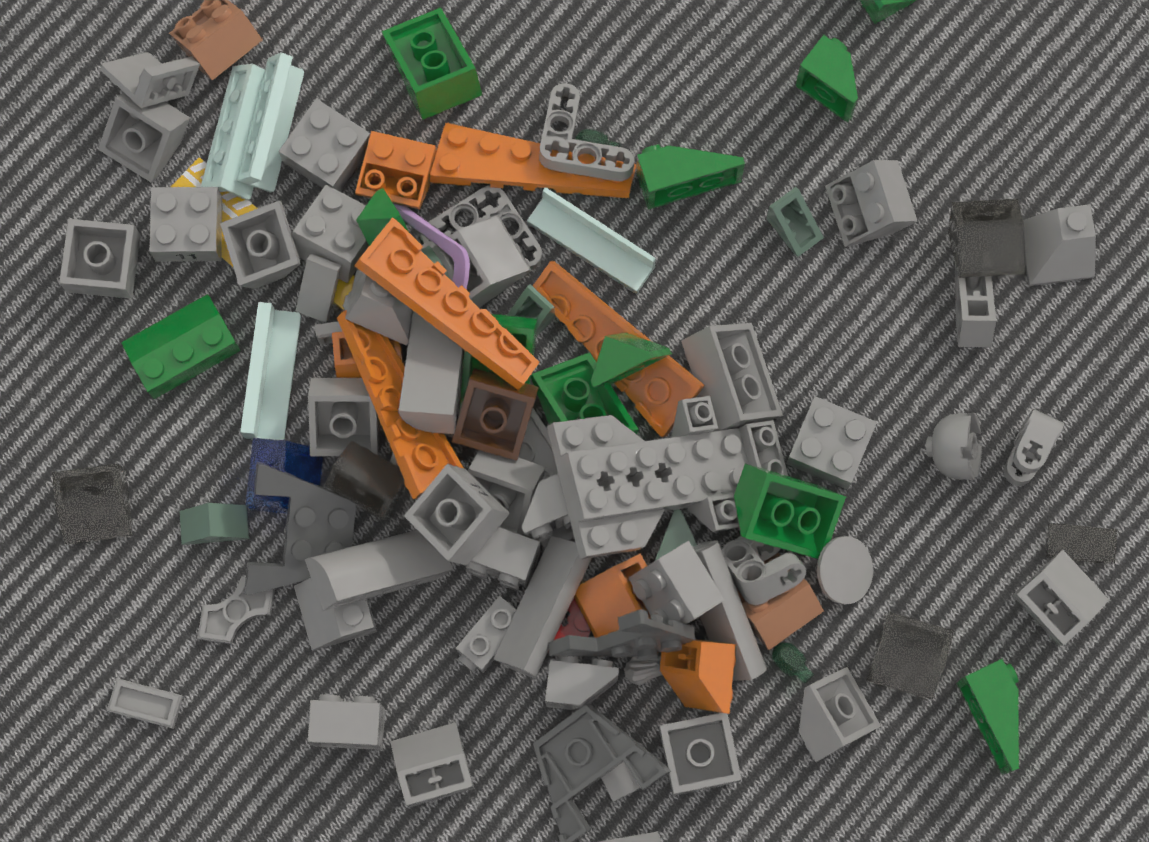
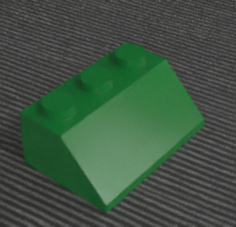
M209 294L121 342L132 366L153 399L160 397L241 351Z
M746 463L734 493L741 537L819 559L824 546L831 541L846 496L825 487Z

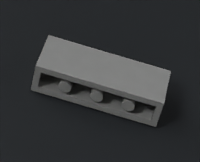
M414 311L399 414L407 424L416 429L433 433L455 434L463 373L464 349Z
M418 530L305 559L323 611L438 580L453 570L451 563Z
M551 536L494 660L518 673L532 678L537 677L549 651V642L554 640L592 559L580 560L576 542Z
M718 541L702 542L694 546L693 549L725 600L702 614L700 618L709 641L736 644V663L733 668L732 681L752 680L767 670L766 664Z

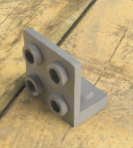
M145 52L102 63L100 71L128 95L135 104L143 108L189 95L200 63L191 56L161 64L153 55Z

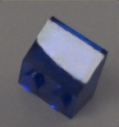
M253 438L246 495L247 507L251 511L285 514L288 511L289 497L255 495L254 484L257 462H262L274 469L287 472L299 479L321 486L324 456H310V446L285 440Z

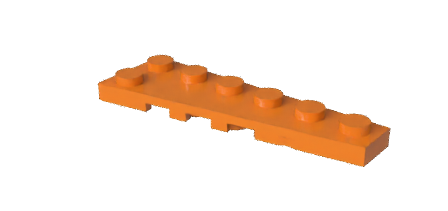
M445 123L430 172V182L471 186V182L490 184L491 188H503L504 185L523 186V190L535 191V188L546 187L554 189L556 193H580L592 196L629 198L636 172V164H634L632 175L624 181H613L554 171L545 168L539 161L540 143ZM552 150L550 156L556 157L558 150ZM569 152L567 160H572V152ZM584 153L578 156V160L584 164H591L596 161L595 157L591 154ZM604 157L601 160L602 166H605L606 158ZM617 161L615 167L622 168L623 162Z
M392 217L354 266L519 391L537 367L539 361L507 329L503 328L493 315L486 309H480L470 300V293L462 285L458 288L445 275L447 270L438 261L434 264L421 251L423 246Z
M555 261L549 262L533 284V287L555 307V316L567 326L568 331L574 338L581 342L593 355L596 363L604 337L607 335L629 333L651 341ZM670 356L614 383L621 392L626 393L636 405L635 408L662 438L666 437L674 426L678 401L696 398L705 386Z
M345 310L337 317V320L401 470L404 484L414 500L422 495L446 464L460 468L464 467L444 433H433L416 429L401 418L399 404L405 366L388 337L345 319L347 310Z

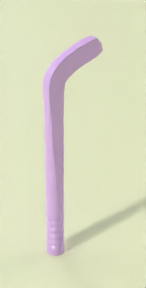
M394 204L404 222L453 258L454 274L452 282L458 288L462 285L467 290L470 262L466 249L408 207Z

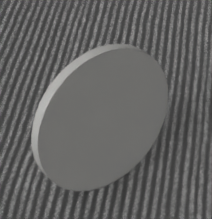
M836 537L829 541L820 553L817 563V577L822 591L830 600L839 604L855 603L867 593L871 585L873 563L866 546L854 537Z

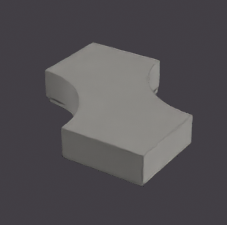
M241 577L237 589L228 599L218 604L202 606L197 639L232 644L237 631L244 623L258 616H271L275 589L246 595L244 592L246 577Z

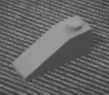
M955 247V310L958 347H992L996 313L989 247Z

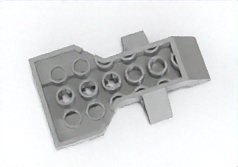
M710 396L678 401L671 438L644 441L612 415L556 422L547 426L580 560L635 551L645 547L665 511L687 508L712 532L740 528L734 493L744 464L788 476L774 421L751 423L736 429L714 431L718 429Z

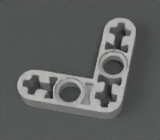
M568 83L556 85L550 94L540 143L539 161L545 168L554 171L613 181L627 180L632 175L635 161L633 154L628 149L573 139L580 93L574 85ZM563 97L569 98L566 111L560 110ZM556 121H562L569 128L558 132L552 129L551 124ZM552 150H558L556 157L550 156ZM569 152H572V160H567ZM588 153L593 155L596 161L591 164H584L578 160V156ZM602 157L606 158L605 166L601 165ZM617 161L623 162L622 168L615 167Z
M490 185L485 186L428 222L442 232L447 229L445 221L449 220L452 229L456 232L459 229L465 228L455 223V217L461 211H468L473 215L474 220L470 225L495 216H499L502 222L513 220L519 225V230L511 237L520 252L521 249L517 242L521 239L528 251L535 250L533 261L529 262L525 258L530 269H536L542 261V249L501 188H491ZM487 195H491L492 198L499 197L497 200L498 207L493 208L491 205H487L481 209L484 216L479 218L477 209L472 204L476 202L478 208L486 204ZM450 229L443 234L449 237L451 235ZM421 234L423 244L426 243L431 248L436 246L435 243L429 241L428 238Z

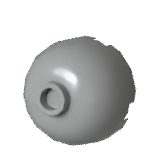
M976 413L948 415L935 426L933 436L927 437V456L933 457L936 468L941 474L949 478L960 480L975 479L979 475L982 445H977L976 434H981V429Z

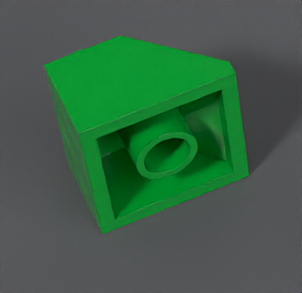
M823 35L801 63L795 86L849 123L858 100L851 53L847 51V47L838 39H829Z

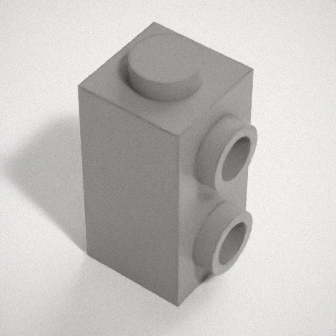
M499 596L456 647L457 652L461 654L457 660L471 672L478 668L484 673L494 661V657L514 617L516 609Z

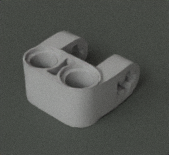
M1034 408L1032 409L1018 432L1013 444L1014 447L1004 467V476L1012 485L1024 486L1031 481L1036 472L1045 463L1050 451L1054 447L1063 429V422ZM1013 466H1016L1017 469H1019L1021 472H1024L1021 475V477L1015 474L1016 468H1014Z
M740 536L725 544L721 551L735 587L749 604L761 605L766 603L770 599L797 586L805 578L806 568L796 555L786 553L764 564L763 561L775 555L781 548Z

